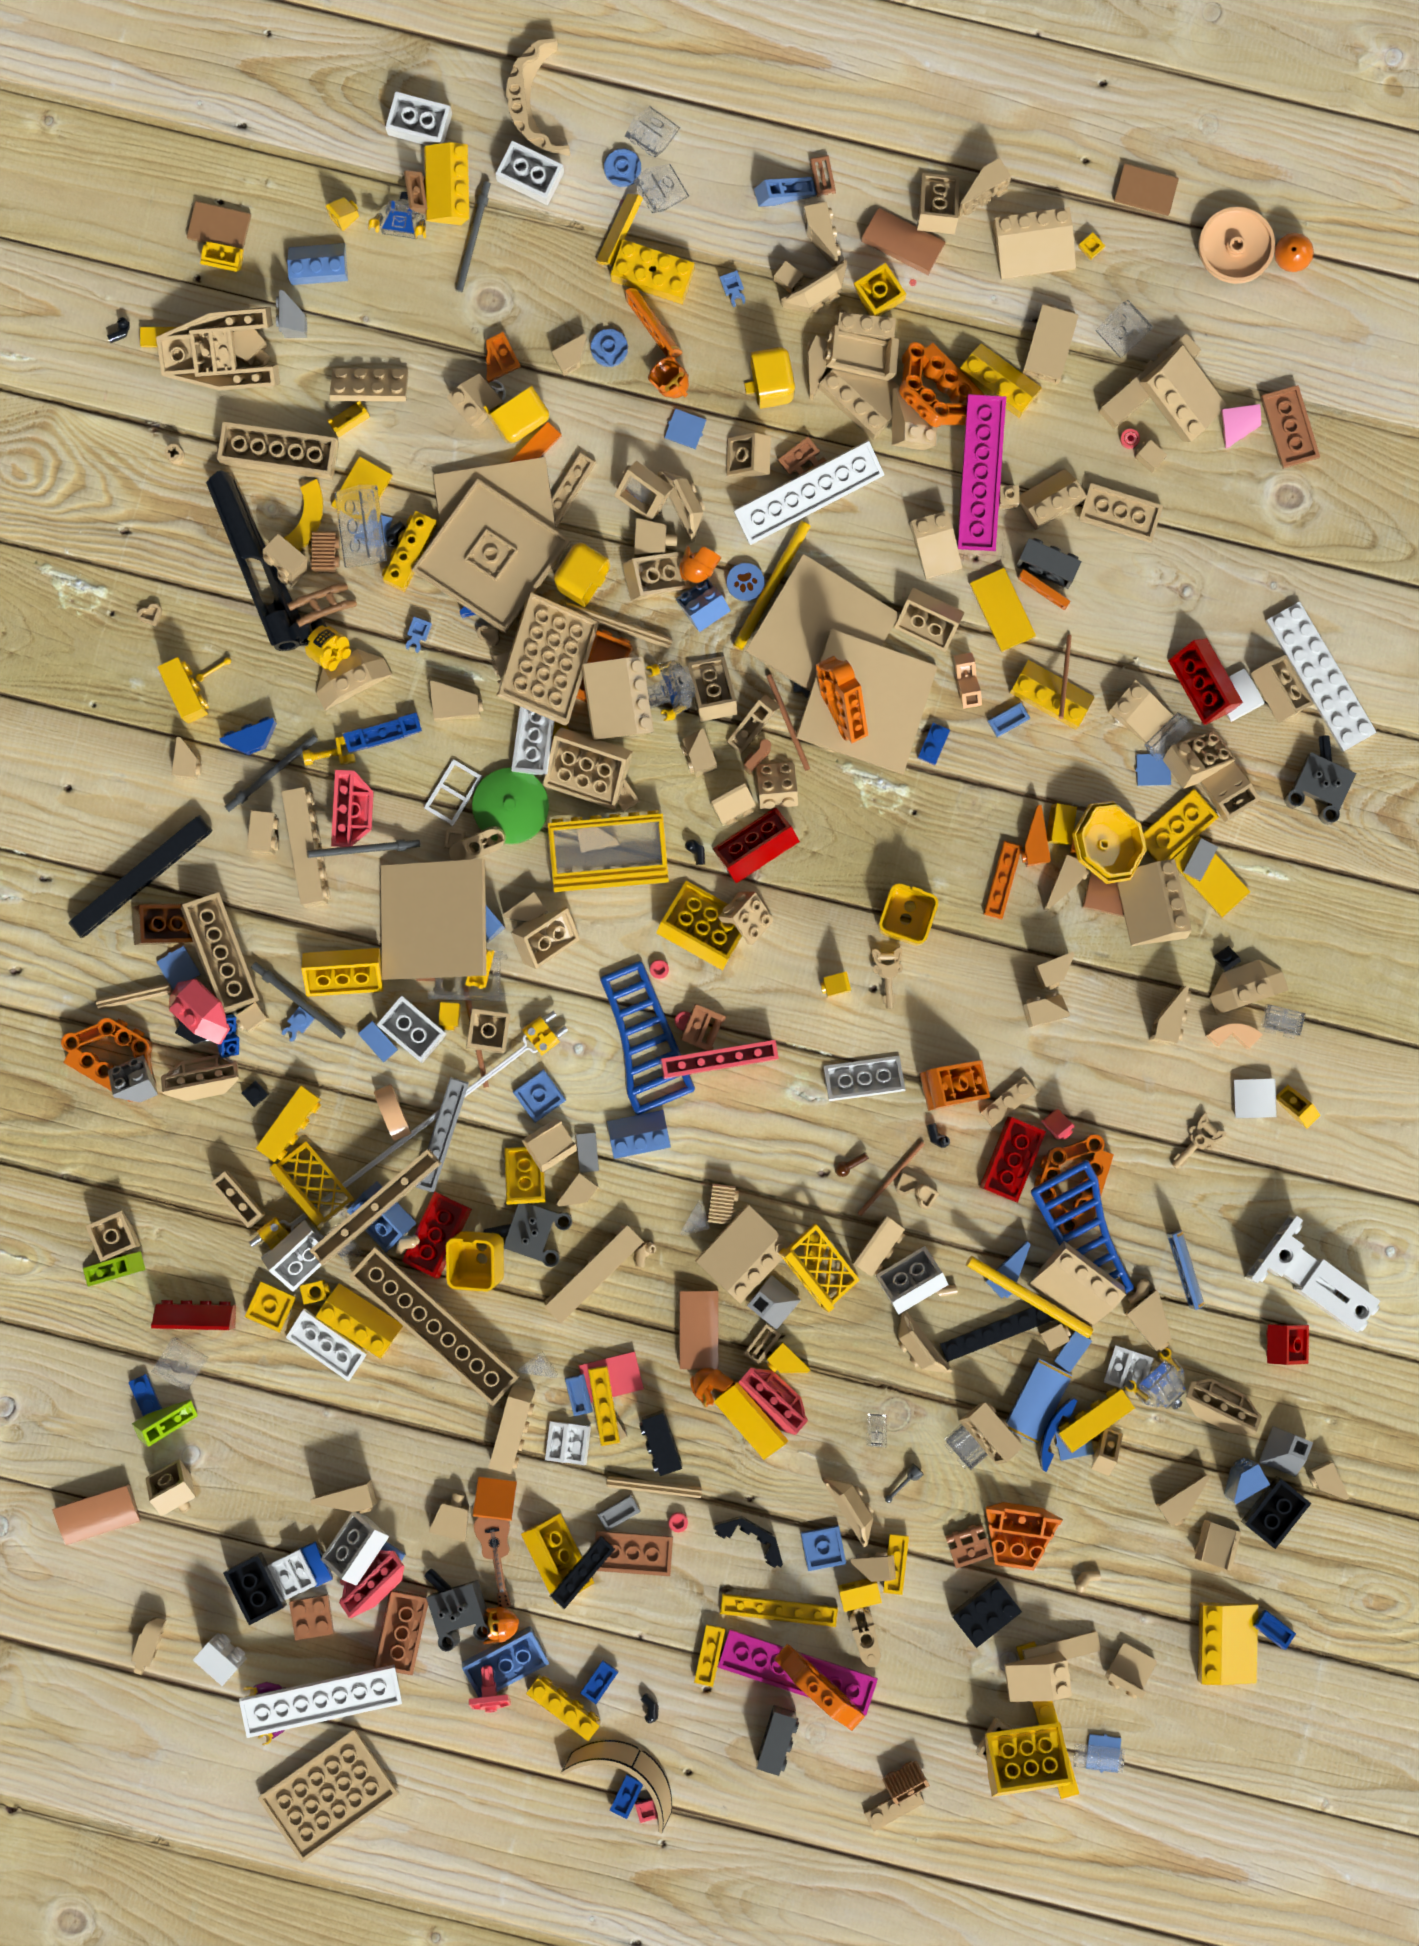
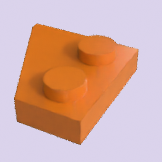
M504 332L486 340V379L488 383L521 367Z

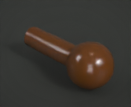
M864 1152L847 1163L839 1162L835 1166V1173L839 1177H846L850 1173V1169L869 1159L867 1153Z

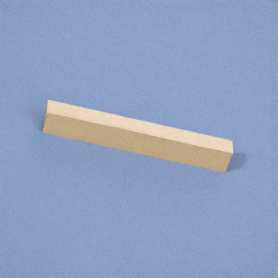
M427 1149L309 1251L318 1259L321 1265H325L442 1163L430 1149Z

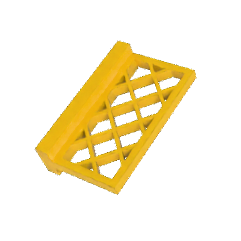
M307 1141L278 1164H273L269 1168L271 1174L318 1230L354 1201L351 1194ZM305 1148L310 1152V1160L299 1159L300 1152ZM287 1162H295V1171L286 1172L282 1166ZM298 1163L309 1164L308 1173H297ZM312 1164L322 1166V1175L311 1174ZM297 1176L307 1177L306 1187L296 1184ZM310 1177L321 1178L320 1188L309 1187ZM324 1178L334 1181V1189L323 1188ZM309 1190L319 1191L318 1201L308 1199ZM322 1192H333L332 1202L321 1201ZM336 1193H344L348 1198L343 1203H335ZM320 1205H330L331 1212L323 1217L320 1213Z
M815 1223L787 1249L782 1248L778 1252L818 1305L827 1312L835 1308L833 1305L860 1281ZM816 1231L818 1233V1242H809L810 1235ZM799 1245H804L803 1255H797L793 1250ZM809 1245L817 1246L816 1256H808ZM821 1246L829 1247L828 1256H820ZM807 1259H815L814 1269L806 1267ZM820 1259L828 1260L827 1270H819ZM832 1260H839V1270H831ZM818 1273H826L825 1283H818ZM831 1273L839 1274L837 1284L830 1283ZM843 1274H849L853 1278L847 1284H842ZM829 1287H837L836 1294L830 1298L828 1295Z

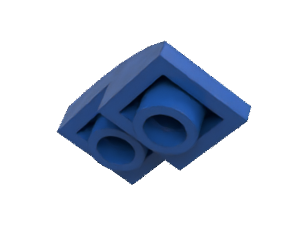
M234 1014L226 1015V1022L229 1024L230 1030L223 1042L217 1044L221 1058L239 1055V1036L236 1035V1016Z
M316 1541L299 1548L317 1582L315 1587L333 1580V1574L330 1569L320 1560L324 1554Z

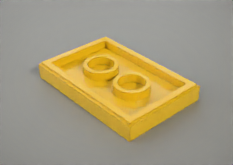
M359 456L331 506L365 525L393 475Z
M526 1147L505 1148L507 1205L545 1202L544 1172L540 1171Z

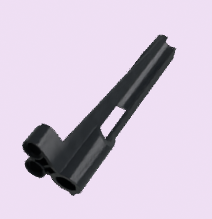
M222 470L215 472L206 481V484L271 646H274L278 651H290L298 646H307L310 642L307 639L316 628L322 625L327 627L324 619H317L301 627L298 626L296 620L300 619L301 616L297 608L289 610L287 604L293 600L285 584L278 579L277 568L274 565H268L263 559V549L266 546L235 480ZM253 558L261 562L274 594V601L271 605H266L262 602L245 559Z

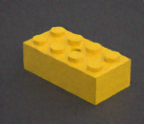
M623 239L611 272V281L683 305L695 271V263Z

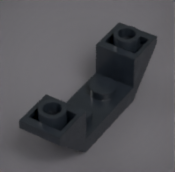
M743 1516L714 1524L715 1534L723 1539L726 1536L731 1538L739 1525L742 1532L748 1535L750 1533L757 1536L756 1539L765 1545L770 1543L764 1554L766 1563L774 1568L776 1566L782 1567L783 1562L776 1536Z

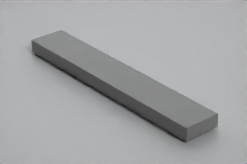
M450 1077L428 1145V1149L431 1150L442 1164L415 1186L416 1188L434 1193L469 1082Z

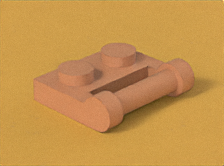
M768 739L760 742V748L755 754L751 752L745 758L744 770L749 775L769 755L771 742Z
M694 1004L680 1040L706 1051H711L714 1049L712 1046L726 1017ZM712 1017L715 1021L706 1043H703L701 1041Z

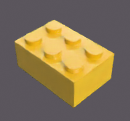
M176 657L157 666L181 719L189 724L208 715V703L202 695H199L201 691L200 686L193 677L191 678L190 675L193 672L185 660L182 661L179 657Z

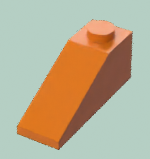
M1038 805L1035 808L1023 851H1021L1022 863L1025 862L1026 867L1051 862L1042 805Z

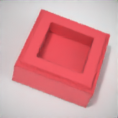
M652 1798L635 1803L640 1823L658 1818L657 1809Z

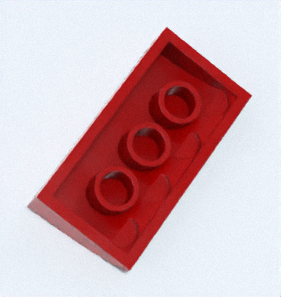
M1007 1116L979 1188L1018 1203L1046 1131Z
M434 1192L414 1234L419 1237L420 1242L416 1247L407 1249L402 1262L439 1279L446 1266V1244L450 1239L462 1232L472 1208L438 1192Z

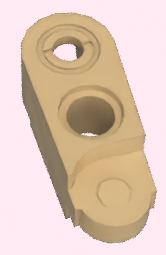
M488 827L453 843L449 850V855L451 859L457 861L471 860L496 852L505 843L506 834L500 827ZM496 834L498 836V840L493 841L491 839V836ZM471 843H479L480 849H474Z
M865 1607L852 1610L849 1615V1622L862 1663L868 1667H875L880 1661L881 1654L872 1615ZM858 1615L864 1616V1620L862 1622L857 1621ZM864 1634L871 1636L869 1643L861 1642V1637Z
M158 1617L152 1618L145 1625L142 1633L139 1634L131 1661L136 1663L134 1673L142 1675L145 1667H150L160 1645L167 1620Z

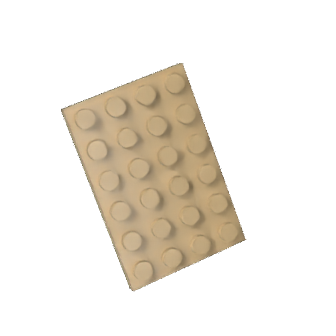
M530 592L496 696L566 726L569 723L582 681V664H586L599 622Z
M353 1729L261 1794L258 1800L301 1863H303L396 1797L399 1792L356 1729Z

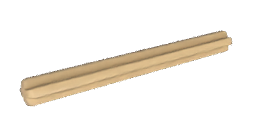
M566 603L565 605L566 608L599 622L601 626L668 649L672 645V638L571 603Z

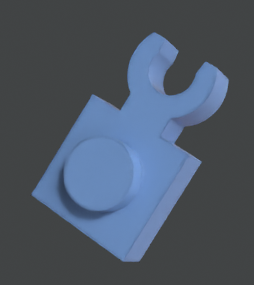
M738 271L720 276L719 279L725 295L732 296L731 305L736 307L735 299L737 298L741 299L742 303L745 304V296L740 293V291L744 290Z
M413 617L407 633L408 636L412 637L406 643L407 650H409L412 644H416L415 652H420V641L426 642L432 623Z
M299 1006L287 1021L291 1026L283 1029L281 1034L285 1035L288 1031L292 1032V1037L289 1041L293 1042L297 1037V1032L304 1033L315 1018Z

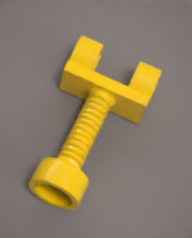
M344 736L335 738L337 748L315 753L311 752V750L302 751L305 766L312 765L314 760L319 758L323 759L334 755L339 756L341 765L356 761L354 754L343 756L341 746L346 745Z

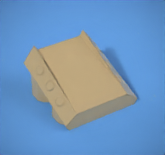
M554 1119L522 1139L523 1144L541 1172L546 1171L577 1151L576 1144L562 1125V1121Z
M1204 1519L1200 1530L1199 1542L1195 1545L1194 1551L1196 1554L1194 1558L1231 1571L1241 1532Z

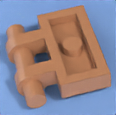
M807 437L779 458L778 462L790 476L795 471L798 475H801L827 460L823 457L817 461L815 456L820 451L811 439ZM810 462L812 466L804 471L801 467Z
M982 1524L977 1526L971 1525L968 1526L969 1529L960 1532L956 1530L951 1535L945 1536L947 1544L954 1541L957 1547L949 1549L956 1569L993 1557L987 1537L978 1538L977 1534L984 1532ZM972 1536V1542L962 1545L961 1539Z

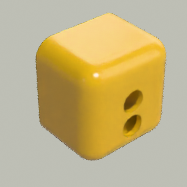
M776 347L751 352L750 365L753 382L744 383L746 394L756 393L759 409L790 403L794 398L795 382L788 351L783 347Z
M530 386L492 413H490L486 405L483 407L502 439L509 444L516 443L544 424L549 418V411L533 386Z
M584 543L574 544L554 575L558 591L581 606L586 607L598 587H601L606 579L605 576L610 569L609 559Z
M895 884L888 893L878 923L879 932L884 936L914 946L923 944L928 938L938 908L937 897L916 887ZM906 902H914L916 907L913 912L905 910L904 905ZM909 914L911 922L908 925L902 924L900 921L901 915Z
M462 1231L447 1242L446 1280L452 1289L488 1292L503 1280L504 1241L499 1234ZM477 1243L487 1244V1249L484 1251L480 1250L477 1247ZM483 1253L487 1256L485 1264L478 1261V1254Z

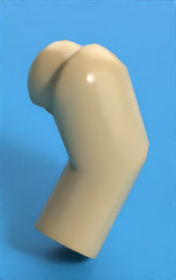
M646 1242L637 1249L635 1267H645L646 1257L656 1251L655 1244Z
M1142 1278L1138 1281L1136 1293L1128 1298L1133 1306L1149 1295V1280Z
M956 1284L946 1286L937 1291L936 1294L940 1297L958 1294Z
M1100 1571L1082 1572L1075 1581L1076 1590L1080 1593L1085 1592L1090 1581H1100Z

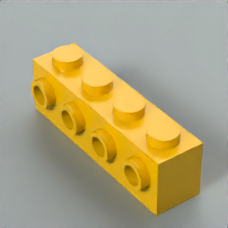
M415 511L414 515L409 516L406 523L408 527L405 532L401 533L398 539L400 544L397 549L394 548L390 556L391 562L389 566H385L382 572L384 583L403 592L406 591L414 575L411 569L426 550L438 525L436 520Z
M300 1086L255 1149L273 1162L282 1161L288 1153L286 1151L290 1144L293 1145L299 1138L297 1134L300 1129L304 1130L309 1124L310 1120L308 1118L312 1113L316 1114L320 1109L322 1099L304 1086Z
M1111 1389L1106 1393L1107 1397L1102 1401L1097 1399L1090 1404L1091 1408L1088 1411H1080L1074 1416L1075 1420L1071 1423L1067 1421L1058 1427L1059 1431L1056 1434L1070 1453L1075 1452L1135 1409L1122 1389Z
M539 1674L527 1689L526 1694L585 1740L589 1741L600 1726V1718L594 1712H588L584 1709V1705L578 1700H572L568 1697L569 1694L564 1689L555 1687L548 1677H542Z

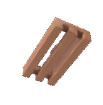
M829 155L811 158L810 164L817 197L830 193L836 194ZM822 161L826 162L830 189H827ZM815 162H818L823 190H820Z

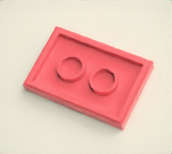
M635 1351L579 1365L580 1374L585 1376L591 1403L593 1402L588 1372V1369L608 1366L613 1397L644 1389Z

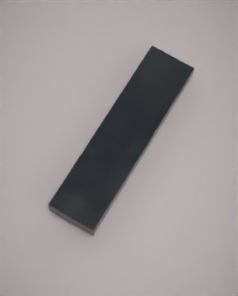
M599 1536L549 1597L562 1609H565L615 1548L602 1536Z

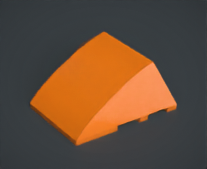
M1002 1502L986 1507L995 1565L1034 1571L1045 1552V1548L1054 1537V1533L1058 1526L1061 1525L1063 1519L1043 1508Z

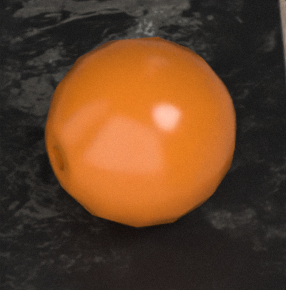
M1300 233L1286 234L1275 246V261L1285 271H1302L1313 260L1314 248L1310 239Z

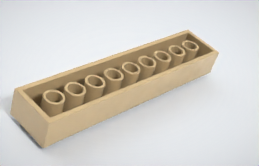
M374 1247L349 1275L355 1283L490 1405L494 1406L520 1377L514 1369L380 1248Z

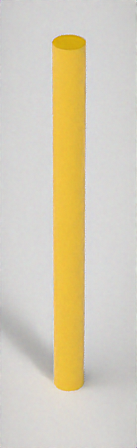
M801 521L734 641L733 646L737 649H744L811 526L806 522Z
M970 1256L967 1260L966 1266L1086 1338L1092 1335L1094 1329L975 1257Z

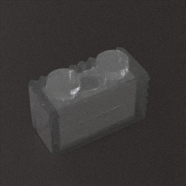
M1267 1004L1264 1008L1260 1027L1265 1028L1264 1032L1276 1034L1277 1031L1283 1033V1037L1294 1039L1295 1036L1301 1035L1306 1013Z
M962 1424L944 1438L947 1442L944 1446L951 1454L955 1452L960 1457L957 1461L964 1469L966 1467L970 1470L988 1456Z

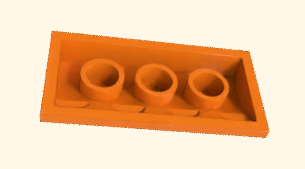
M635 288L625 290L626 302L665 356H673L674 358L682 354L681 349L639 291Z

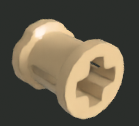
M170 444L165 448V455L172 464L179 465L184 461L185 454L177 444ZM177 451L178 455H174V457H172L171 454H175V452Z

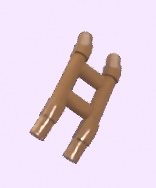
M344 583L334 584L311 594L300 596L288 603L287 606L291 611L305 604H310L313 612L296 620L298 626L301 627L329 614L356 607L357 602L356 600L336 602L333 594L347 591L348 589L347 584ZM326 597L330 606L321 609L316 600Z

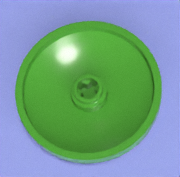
M503 768L490 773L479 783L472 801L473 815L481 830L491 826L500 827L506 834L504 844H519L533 838L543 828L548 817L549 800L545 788L534 775L512 772V768ZM496 834L492 835L491 839L497 841L498 836Z

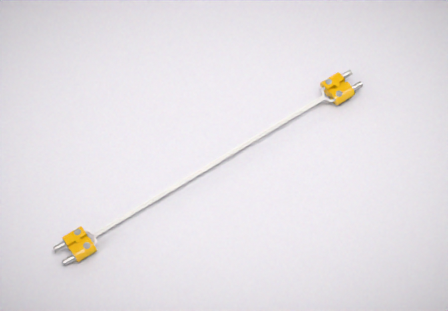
M551 1011L543 1018L538 1016L522 1029L525 1034L523 1036L524 1045L468 1087L465 1097L526 1050H530L533 1053L539 1052L543 1056L560 1043L559 1038L568 1032V1029L563 1026L553 1033L547 1025L549 1021L557 1016L556 1013ZM526 1037H528V1039L532 1042L536 1050H533L531 1047H526ZM440 1109L411 1131L412 1134L401 1138L342 1183L345 1188L432 1123L437 1119ZM333 1192L329 1193L321 1201L328 1202L332 1199ZM303 1213L291 1223H288L286 1220L280 1221L275 1217L257 1231L259 1235L249 1241V1244L254 1247L263 1240L272 1250L289 1234L282 1223L291 1226L292 1232L294 1227L306 1219L307 1216ZM269 1250L267 1253L261 1256V1259H263L271 1250Z

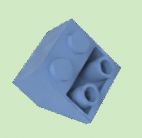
M708 579L697 583L675 599L699 632L731 611L722 594Z

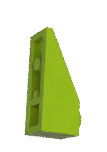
M141 1251L83 1268L88 1287L146 1270Z
M189 1399L148 1413L132 1423L139 1440L149 1447L198 1415Z

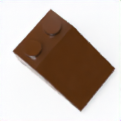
M182 904L133 906L134 945L192 943L193 940L181 910Z

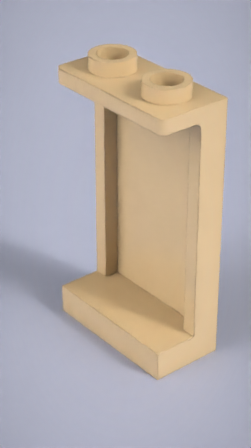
M1042 304L1022 372L1024 375L1059 384L1079 317L1078 314H1075V311L1057 309L1052 304Z
M834 325L831 330H828L826 334L828 346L824 354L826 367L890 381L896 375L899 339L892 337L888 342L839 331L838 325Z

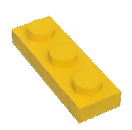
M889 1533L887 1556L894 1555L896 1579L884 1581L883 1593L903 1595L909 1536Z
M706 1624L694 1683L713 1687L725 1628Z

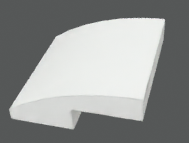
M1245 669L1229 676L1243 701L1240 706L1226 715L1231 722L1264 704L1258 689Z
M1275 1079L1234 1080L1235 1118L1277 1117Z
M1115 1345L1104 1383L1122 1389L1126 1386L1131 1390L1133 1384L1128 1380H1133L1137 1388L1143 1393L1145 1388L1140 1383L1149 1376L1154 1358Z
M550 1421L545 1460L586 1465L591 1426Z
M300 1549L267 1565L284 1600L317 1585Z

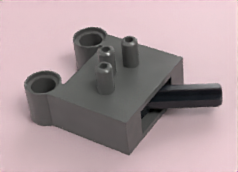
M1323 735L1318 738L1320 756L1312 752L1307 755L1291 791L1286 794L1284 801L1286 806L1292 809L1302 805L1305 801V796L1327 805L1328 807L1322 809L1319 813V819L1323 824L1329 825L1339 819V810L1357 773L1332 762L1330 736ZM1292 794L1298 796L1299 802L1297 804L1291 801ZM1327 810L1333 813L1334 817L1332 820L1327 819L1325 815Z
M530 1203L518 1204L511 1224L486 1228L483 1232L496 1233L501 1237L507 1236L504 1249L542 1261L547 1267H554L560 1261L559 1253L554 1249L544 1252L553 1223L555 1222V1226L558 1229L567 1230L572 1226L573 1220L568 1213L559 1214ZM561 1216H566L569 1219L568 1226L562 1227L559 1225L558 1220ZM548 1253L556 1255L555 1263L551 1264L546 1261Z
M432 1568L429 1569L424 1577L439 1591L426 1597L439 1637V1648L442 1651L448 1652L458 1646L460 1635L454 1630L476 1624L473 1630L474 1637L479 1641L487 1640V1635L490 1633L488 1625L489 1614L486 1612L487 1607L478 1580L451 1587ZM482 1626H484L487 1629V1634H484L482 1632ZM446 1637L452 1640V1645L447 1643Z

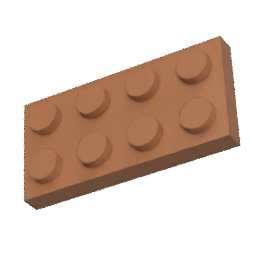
M1299 385L1262 395L1261 400L1282 469L1319 459L1320 454Z
M596 1531L595 1541L599 1536H602L615 1548L597 1571L670 1576L673 1536Z

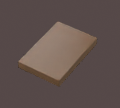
M1124 164L1114 202L1169 216L1179 178Z
M195 201L187 239L205 244L209 241L244 249L251 214Z

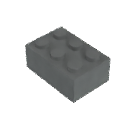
M1029 538L1016 567L1069 589L1082 561L1078 560L1079 557L1074 554L1068 553L1067 555L1062 553L1058 547H1048L1043 545V541L1037 538Z
M773 1705L756 1759V1769L777 1776L780 1775L781 1771H785L787 1764L786 1752L790 1753L793 1745V1737L791 1736L792 1733L796 1734L799 1726V1718L796 1717L795 1711Z

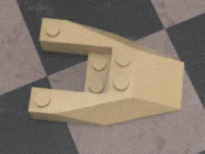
M271 307L208 313L157 336L161 376L216 390L268 387L280 384L278 364L237 368L232 332L273 326Z

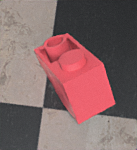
M1055 1109L1041 1121L1055 1139H1066L1073 1133L1072 1129L1075 1127L1059 1109Z

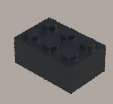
M661 1410L642 1417L639 1427L642 1435L647 1436L648 1441L645 1444L648 1453L653 1454L652 1465L655 1473L659 1472V1475L663 1476L681 1470L683 1464L665 1411Z
M1276 1476L1241 1522L1267 1544L1276 1549L1312 1503Z
M262 1552L223 1572L248 1625L283 1609L287 1605Z
M995 1578L950 1614L973 1645L978 1648L1021 1614L1022 1611L998 1579Z

